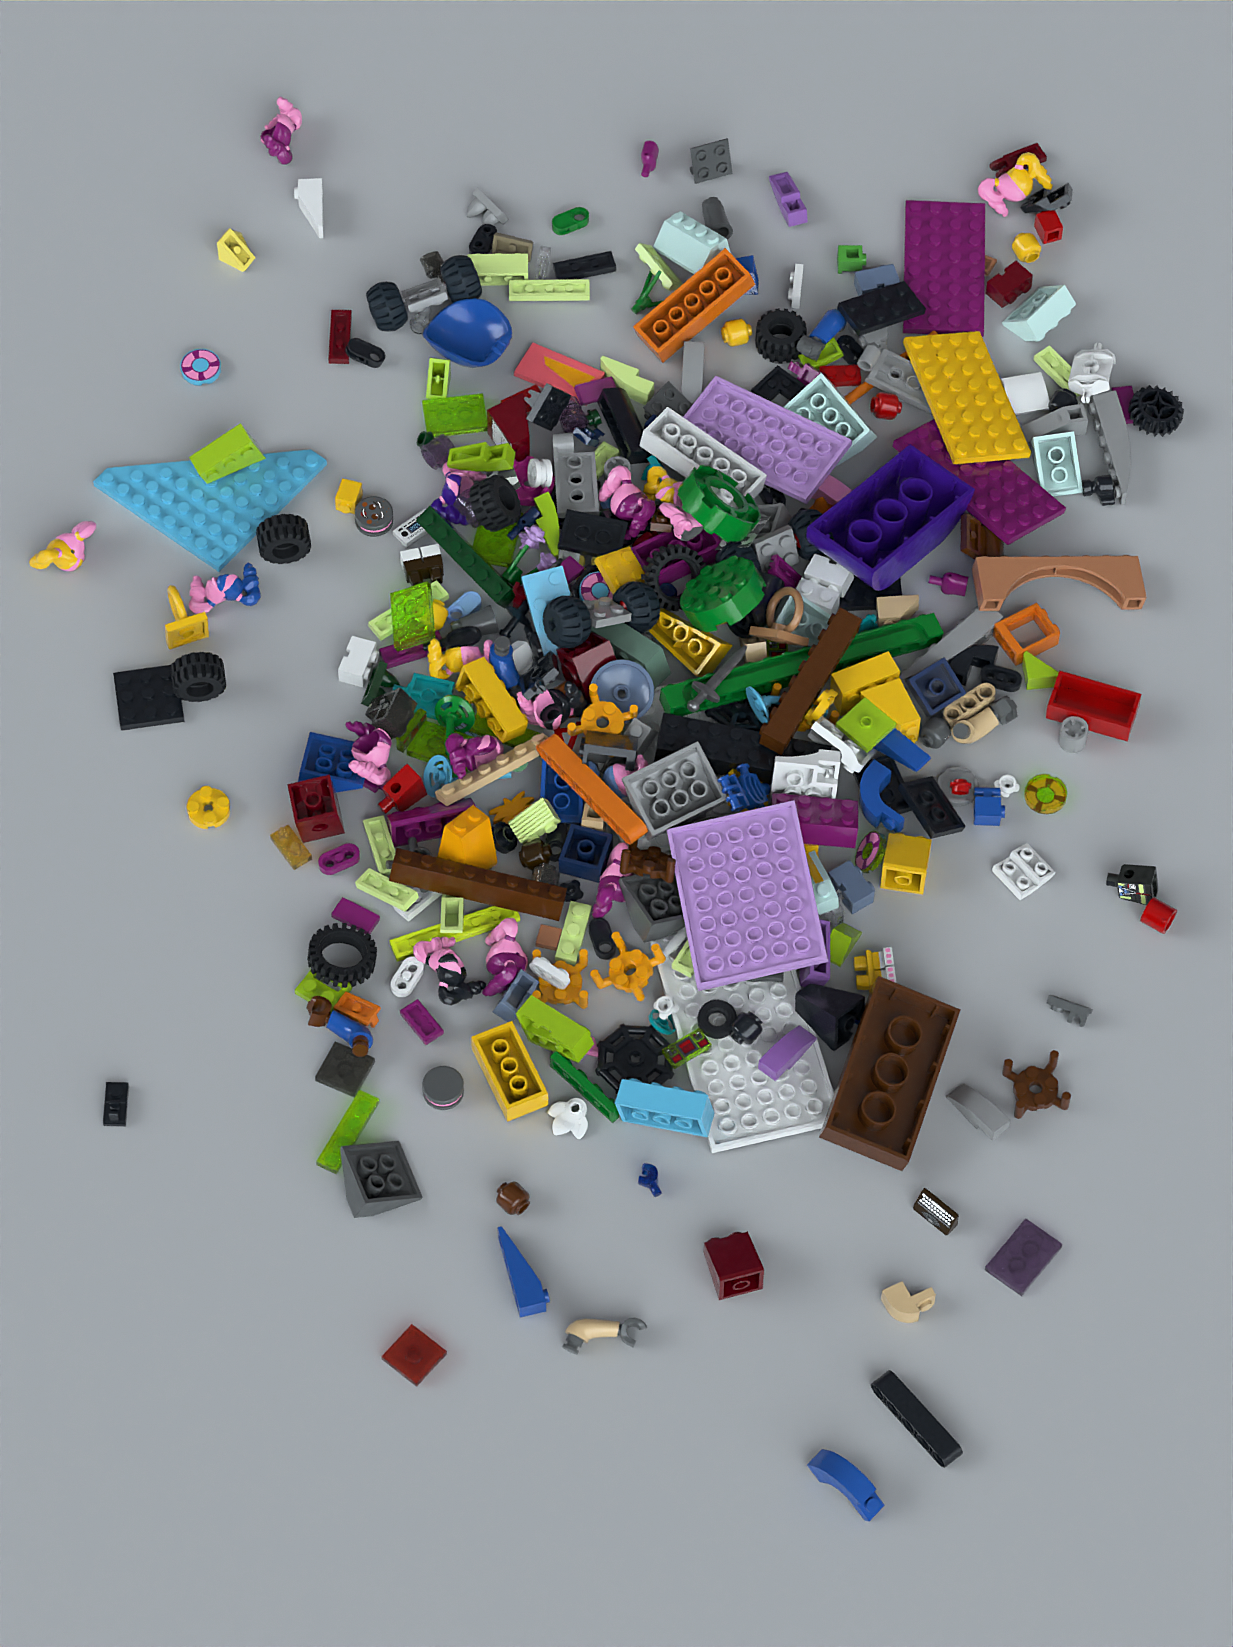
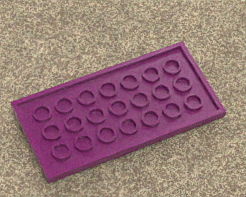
M906 200L904 281L925 306L926 311L923 315L903 321V333L929 334L935 331L937 334L979 331L981 336L984 337L985 203Z
M935 419L895 439L892 447L899 453L911 444L973 487L975 491L966 510L1007 545L1065 513L1066 507L1010 460L953 464Z

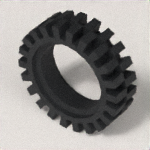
M668 544L667 547H659V552H652L653 558H647L646 561L649 564L648 566H643L642 570H645L646 573L641 574V579L645 580V584L652 587L656 592L660 603L659 607L669 611H679V609L682 610L680 606L682 593L677 596H667L660 589L659 574L662 567L671 560L683 559L690 567L692 580L701 574L700 571L707 565L702 562L704 559L697 555L696 551L679 544Z
M333 923L332 929L329 925H326L324 930L320 928L316 934H313L309 943L307 960L308 967H311L312 974L317 973L316 978L318 980L324 977V983L327 985L331 980L333 981V987H337L338 982L342 983V988H347L348 982H350L351 987H354L357 981L362 984L365 978L368 980L371 973L373 974L377 957L374 939L371 940L369 933L364 935V929L360 928L357 932L356 925L352 924L351 928L348 929L346 928L347 923H342V928H338V923ZM331 944H348L355 947L361 953L362 960L352 967H338L327 962L323 957L322 951Z

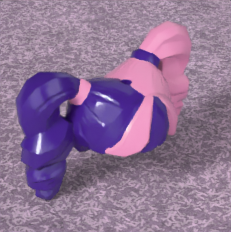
M446 462L442 469L445 475V484L441 496L434 500L431 506L438 510L450 523L463 526L474 525L476 523L475 518L459 509H465L471 505L469 493L474 485L473 481L480 482L486 479V474H482L481 471L448 468Z

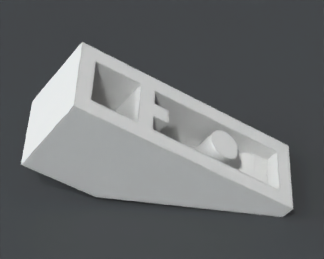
M322 178L298 179V187H294V197L299 200V208L318 237L323 238Z

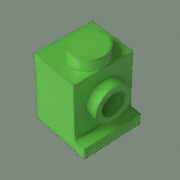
M838 245V274H842V271H860L862 266H866V253H863L862 245Z

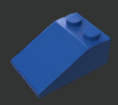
M542 759L540 798L543 797L550 802L561 820L560 823L582 824L584 800Z

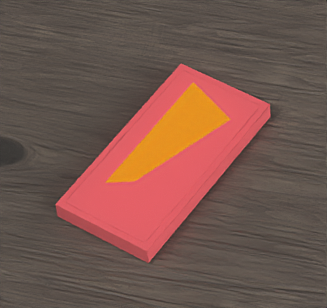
M532 343L515 369L514 376L532 384H537V386L542 388L548 383L572 395L570 400L580 403L574 387L577 384L603 379L605 372Z

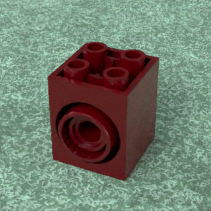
M594 632L590 633L585 642L575 648H559L556 650L565 680L576 684L589 704H592L589 696V686L594 675L603 665L616 660L610 640Z
M330 775L287 784L295 824L303 843L345 834L337 793Z

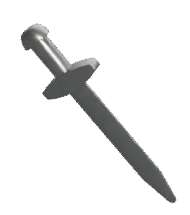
M746 645L735 651L706 684L697 681L692 683V687L698 695L688 702L687 708L689 711H698L699 705L705 699L716 703L719 702L720 697L714 690L741 661L747 649Z

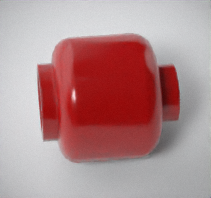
M880 392L875 397H872L870 411L877 419L893 420L897 414L901 413L902 403L896 394Z

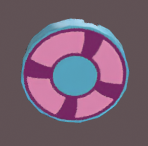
M195 349L188 352L180 362L182 376L188 383L196 386L213 383L221 373V361L218 355L210 350Z
M599 571L589 573L583 578L579 586L580 600L593 601L600 597L613 598L612 592Z

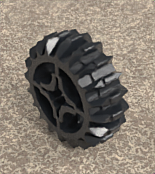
M1149 385L1146 388L1142 387L1134 393L1133 398L1129 402L1128 413L1130 414V420H1134L1133 426H1139V431L1145 430L1146 435L1153 433L1154 437L1159 433L1163 437L1166 433L1170 435L1173 430L1176 431L1179 424H1181L1184 414L1183 402L1178 401L1179 396H1173V391L1167 392L1166 387L1159 389L1158 385L1154 388Z

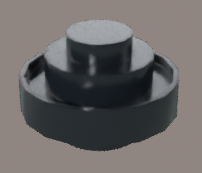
M498 822L491 826L495 849L502 854L515 850L518 840L510 825L505 822Z

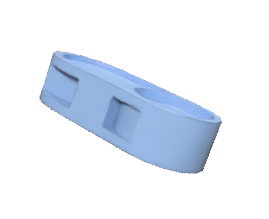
M474 591L464 593L448 607L449 615L447 622L450 624L453 621L459 620L450 616L453 612H459L462 614L461 617L479 611L481 608L480 595Z

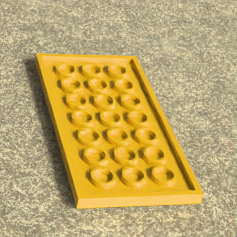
M979 331L904 338V347L953 464L1030 457L1031 450Z

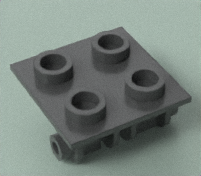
M728 138L690 148L692 159L690 172L692 175L694 174L695 184L733 174Z
M668 381L643 407L645 409L644 417L648 420L653 414L659 416L667 407L683 417L692 404Z

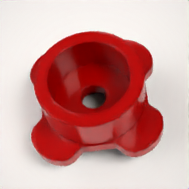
M955 779L954 782H950L952 794H969L971 783L965 779Z

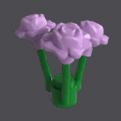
M538 526L524 527L526 532L518 534V538L522 543L519 548L520 551L511 565L501 575L512 586L516 582L522 585L521 574L523 571L517 567V564L527 550L539 549V542H546L543 538L545 532ZM541 552L540 563L536 565L535 569L525 575L547 570L557 561L551 553L545 554Z

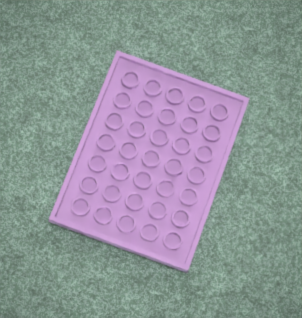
M795 800L667 829L672 858L676 859L675 876L698 991L828 962Z

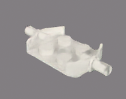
M1095 343L1094 349L1081 350L1074 356L1068 386L1070 391L1082 395L1081 401L1083 403H1089L1091 395L1110 390L1109 380L1113 364H1116L1115 355L1111 351L1102 349L1103 345L1101 343H1098V345Z

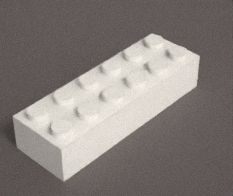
M669 407L643 431L639 446L685 478L694 467L698 469L700 465H707L737 481L739 484L735 488L744 496L749 493L754 499L763 490L767 477L765 473Z

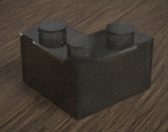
M397 688L372 699L365 715L372 721L371 725L376 729L380 728L386 731L392 740L396 737L400 738L406 733V727L415 714L414 710L417 703L404 690Z

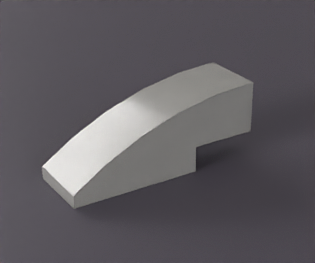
M684 341L681 394L693 405L702 394L704 342Z
M963 1084L947 1096V1099L976 1129L980 1127L992 1141L1009 1128L1010 1119L991 1101L973 1088Z

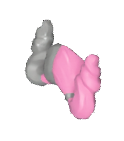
M666 502L659 506L662 514L670 518V523L674 527V535L681 541L693 539L703 530V525L691 514L685 512L682 507Z

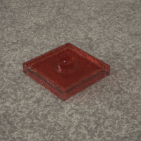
M411 1324L381 1357L385 1363L417 1387L447 1355V1351Z

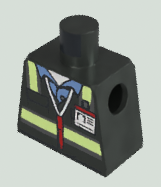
M1124 864L1121 866L1119 874L1108 873L1106 885L1118 887L1119 898L1147 905L1153 897L1156 898L1158 892L1156 867Z

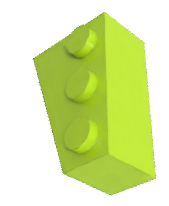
M533 995L515 1013L529 1042L552 1052L557 1051L562 1056L579 1063L594 1045L588 1028L579 1025Z

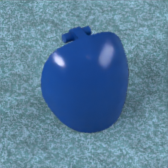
M464 299L443 308L423 331V337L431 347L451 362L465 367L477 368L492 364L502 355L510 344L512 327L507 317L492 303L484 299Z

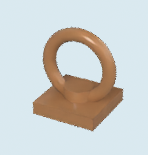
M783 587L776 591L766 609L768 628L751 626L749 634L781 644L808 647L809 638L792 634L801 621L804 609L803 599L799 591L793 587ZM790 595L795 602V612L791 622L788 625L775 623L774 613L778 602L782 597Z

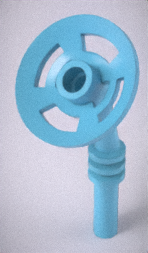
M751 686L747 687L746 695L752 710L762 724L764 722L768 724L770 721L768 708L771 704L780 705L778 701L781 696H761ZM828 710L825 712L823 717L827 716Z
M436 755L428 761L425 767L423 783L427 794L436 798L435 791L442 788L441 784H449L459 778H452V766L448 758L443 755ZM443 761V764L435 766L438 762ZM512 771L498 779L512 778ZM432 773H433V781H434V783H435L434 786H432V784H431V774H432Z

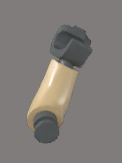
M1004 696L989 704L992 710L987 707L967 720L956 722L952 728V736L959 743L971 744L987 735L999 725L997 719L1004 725L1018 717L1017 705L1008 696Z
M629 1318L623 1324H619V1321L601 1319L576 1320L567 1327L565 1331L568 1334L566 1338L567 1344H563L562 1348L577 1355L579 1352L577 1348L581 1347L583 1342L588 1343L592 1338L617 1337V1335H620L624 1343L634 1347L636 1340L627 1335V1328L636 1327L639 1330L647 1328V1325L638 1318Z

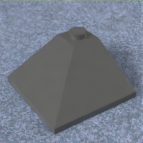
M644 873L643 877L632 875L619 879L633 927L644 943L663 939L685 927L675 873L672 883H666L662 878H650L649 874Z
M399 1141L348 1145L340 1148L346 1199L354 1218L375 1216L423 1198Z

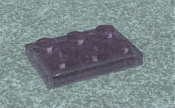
M1025 1218L985 1266V1271L1022 1297L1060 1251L1062 1243Z

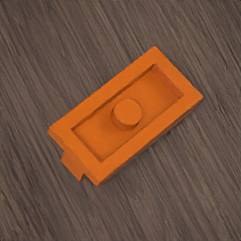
M345 992L333 1009L366 1026L370 1024L374 1028L379 1022L377 1014L381 1007Z

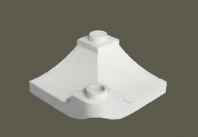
M823 716L813 724L812 730L808 734V737L811 738L810 742L830 745L839 749L842 754L841 762L844 763L843 767L851 773H859L877 752L872 748L866 753Z
M819 749L817 753L804 756H775L769 793L770 802L772 793L779 794L780 792L789 795L835 799L840 768V751Z

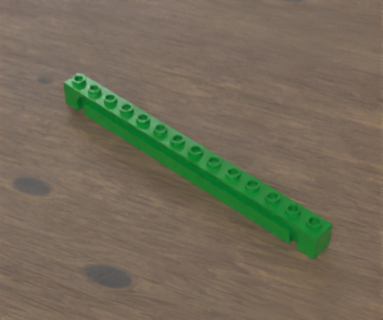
M934 613L921 614L909 620L903 619L897 623L882 625L873 630H863L856 634L833 673L888 651L892 658L929 648L932 644H937L941 641L944 632ZM812 646L803 647L793 652L787 651L779 656L766 657L761 661L748 662L733 668L714 690L720 697L719 702L716 703L705 699L699 705V710L696 712L746 699V688L749 686L754 688L760 695L771 692L775 683H780L782 688L789 687L788 685L792 677L799 675L798 669L802 661H807L810 657L808 652ZM708 673L703 677L690 678L684 682L668 684L661 688L659 701L665 713L678 716L696 713L689 711L687 708L688 702L698 695L693 689L692 683L697 681L706 684L714 674Z

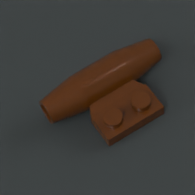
M966 513L961 516V552L974 560L976 557L1004 556V542L970 514Z

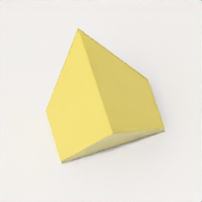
M229 228L217 242L219 260L242 272L256 258L250 252L241 232Z

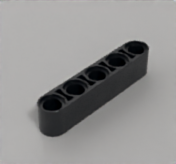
M888 1370L871 1383V1388L875 1395L941 1467H947L963 1454L962 1448L895 1373Z

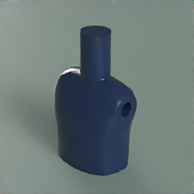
M532 506L519 518L516 526L507 534V537L513 540L520 532H525L524 527L531 528L532 525L536 524V520L542 517L541 513Z

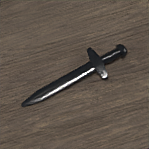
M559 558L548 569L559 567L563 559ZM527 599L523 601L518 609L509 605L506 607L512 618L505 628L500 630L499 635L510 638L511 632L518 623L531 625L525 616L529 611Z

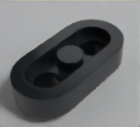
M484 224L478 228L469 244V254H489L493 246L494 234L497 232L495 226Z
M989 664L981 669L980 681L992 684L995 689L1016 692L1021 687L1022 676L1015 670Z

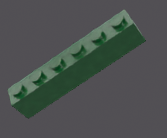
M429 506L416 519L417 523L496 604L505 609L514 600L515 593L513 592V587L438 510Z

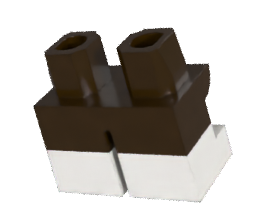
M439 544L420 547V553L418 548L400 551V563L404 570L406 581L411 584L413 589L423 587V580L431 579V583L436 580L440 584L443 583V561Z

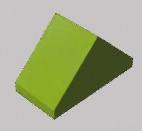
M430 357L426 398L446 401L451 380L450 360Z
M1025 651L1022 668L1026 690L1054 688L1059 672Z
M845 923L834 927L830 934V962L841 967L862 935V932Z

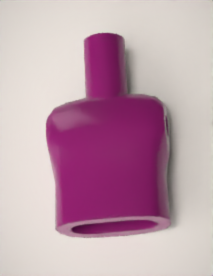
M646 141L641 152V161L643 163L641 175L643 177H648L650 171L656 168L659 149L654 141Z
M947 572L942 578L930 575L928 583L941 586V591L944 594L965 596L969 576Z

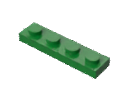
M557 1051L550 1056V1067L609 1121L614 1123L619 1118L615 1100L611 1097L608 1098L598 1084L591 1083L581 1069L577 1070L572 1065L570 1059L562 1056Z

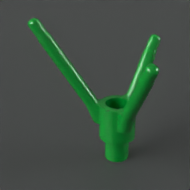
M658 270L652 281L653 274L649 271L642 293L635 301L636 304L631 308L633 313L637 314L646 307L658 306L662 302H652L648 296L662 273L660 270Z

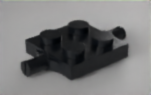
M549 651L541 659L538 656H534V659L532 658L531 660L532 666L519 678L522 695L527 700L543 694L546 691L545 686L548 683H553L558 678L560 672L557 657L552 651Z

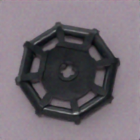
M771 692L761 694V696H768ZM748 698L744 699L743 703L736 701L707 709L704 712L707 717H711L719 724L760 731L763 725L755 716ZM771 704V706L768 708L769 715L772 709L776 707L775 704ZM718 712H724L731 718V720H727ZM746 720H748L749 723H750V724H735L736 721L742 723V722H745Z
M624 1023L620 1024L618 1029L603 1041L598 1042V1059L595 1072L616 1091V1094H618L622 1079L629 1080L634 1078L642 1083L651 1084L655 1082L662 1085L674 1076L673 1062L670 1059L673 1056H668V1052L664 1051L666 1048L670 1050L674 1048V1044H670L652 1025L631 1026ZM629 1034L644 1035V1037L634 1039V1037H630ZM623 1037L624 1040L616 1046L613 1045L614 1042ZM652 1038L660 1047L656 1048L649 1040ZM607 1052L613 1054V1062L606 1063ZM665 1055L664 1066L658 1064V1056ZM631 1056H640V1062H631ZM615 1070L621 1076L620 1081L610 1071ZM654 1072L660 1074L658 1077H656L653 1081L649 1083L647 1079L649 1076H651Z

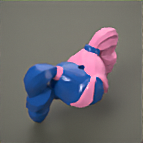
M248 562L244 566L243 580L234 574H224L207 580L205 588L201 577H192L193 582L190 584L189 595L192 597L189 602L190 610L194 614L208 613L215 605L225 600L238 601L246 606L257 604L261 596L256 568ZM243 590L247 593L246 596L242 594Z

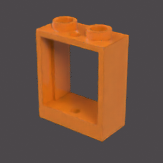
M1037 603L995 623L993 629V637L1015 666L1022 663L1025 651L1033 656H1037L1058 645L1060 636L1058 626L1050 621L1046 610L1041 609ZM1034 620L1046 637L1022 649L1010 632Z

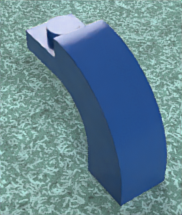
M874 759L866 768L861 778L859 793L861 811L873 827L877 828L882 823L886 829L900 833L904 829L905 818L888 807L880 798V793L891 781V770Z
M821 1449L807 1464L819 1482L830 1484L843 1493L865 1521H870L885 1506L874 1492L876 1488L870 1480L852 1463L837 1453Z

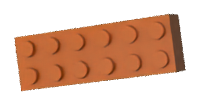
M725 248L636 323L633 328L637 336L664 363L684 346V341H690L755 285L751 274Z

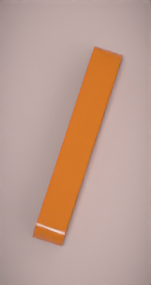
M552 734L536 745V750L541 758L627 844L631 845L648 833L645 823L586 764H582V760L559 736Z

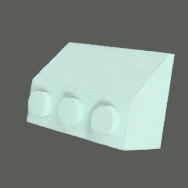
M1065 285L1041 286L1012 312L1002 324L1024 341L1038 342L1046 336L1045 334L1058 325V321L1071 313V309L1076 303Z

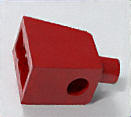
M406 764L383 786L382 789L386 797L377 805L385 814L393 807L401 812L407 810L427 795L421 777Z

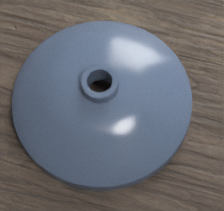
M611 661L603 665L596 672L591 684L594 683L598 686L600 701L613 702L622 713L629 711L631 705H637V719H640L647 713L654 699V684L649 673L641 665L633 661ZM618 691H624L625 697H619L617 695ZM633 719L624 721V724L631 723Z

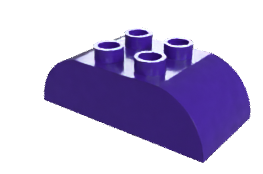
M910 444L807 527V541L877 591L883 590L893 584L946 539L965 513L975 489ZM830 532L833 533L834 541L830 539Z

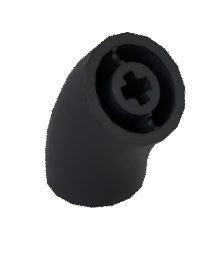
M759 572L766 583V586L762 588L765 595L760 603L743 619L730 626L726 621L729 629L736 636L744 639L753 637V635L749 634L751 626L764 628L767 625L766 609L774 593L785 587L782 579L768 573Z

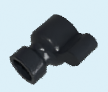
M1110 474L1097 476L1094 481L1089 479L1082 480L1084 497L1096 493L1102 506L1115 504L1113 482Z

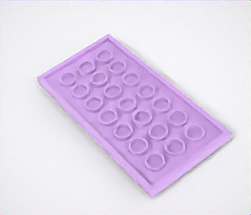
M718 376L712 379L683 416V418L767 475L765 485L805 504L813 497L852 445L851 439Z

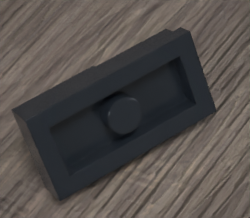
M106 1082L103 1126L126 1127L129 1096L128 1082Z

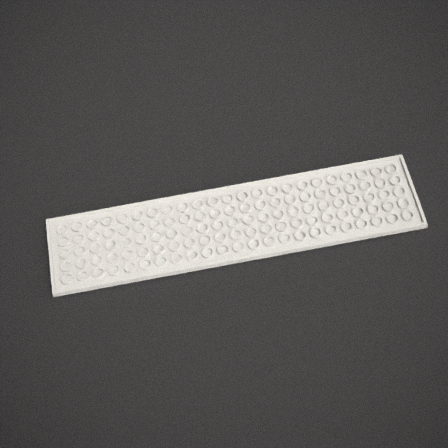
M666 685L659 686L654 690V699L650 709L639 719L658 731V733L663 713H665L659 698L661 688ZM625 694L618 695V696L621 697V698H623V697H625ZM705 710L683 716L717 723L711 717L705 715ZM630 723L624 724L621 735L625 733ZM658 734L643 754L644 760L648 762V765L654 763ZM596 763L599 772L605 763ZM715 774L717 779L723 777V775ZM628 796L620 798L633 811ZM725 801L722 805L706 812L705 821L723 817L729 813H740L741 811L732 812V807L728 806V802ZM667 832L647 841L645 835L638 839L637 847L640 850L648 849L650 846H657L661 848V852L671 855ZM618 835L619 842H620V843H622V842L626 843V842ZM679 930L663 939L650 941V946L659 944L662 952H664L668 943ZM686 938L675 951L666 957L664 963L656 966L665 996L668 994L672 995L674 1003L679 1006L678 1012L671 1014L678 1041L690 1036L698 1046L695 1042L696 1039L692 1038V1033L698 1032L697 1030L700 1029L697 1021L700 1008L711 1000L728 1002L735 1009L737 1016L741 1012L748 1013L750 1011L763 1022L761 1024L763 1028L762 1033L750 1045L744 1042L741 1045L731 1038L733 1033L721 1039L710 1038L701 1033L710 1044L703 1048L698 1046L699 1049L684 1058L693 1091L698 1090L706 1093L709 1096L715 1113L707 1137L711 1152L716 1153L822 1128L834 1092L817 1040L790 1070L787 1069L777 1081H774L758 1069L759 1060L764 1054L797 1026L800 1025L816 1037L813 1029L795 1011V995L801 989L796 970L784 972L783 982L742 981L698 991L695 974L690 978L672 969L673 961L688 940ZM713 1013L709 1016V1022L714 1026H721L726 1021L725 1016L721 1013Z

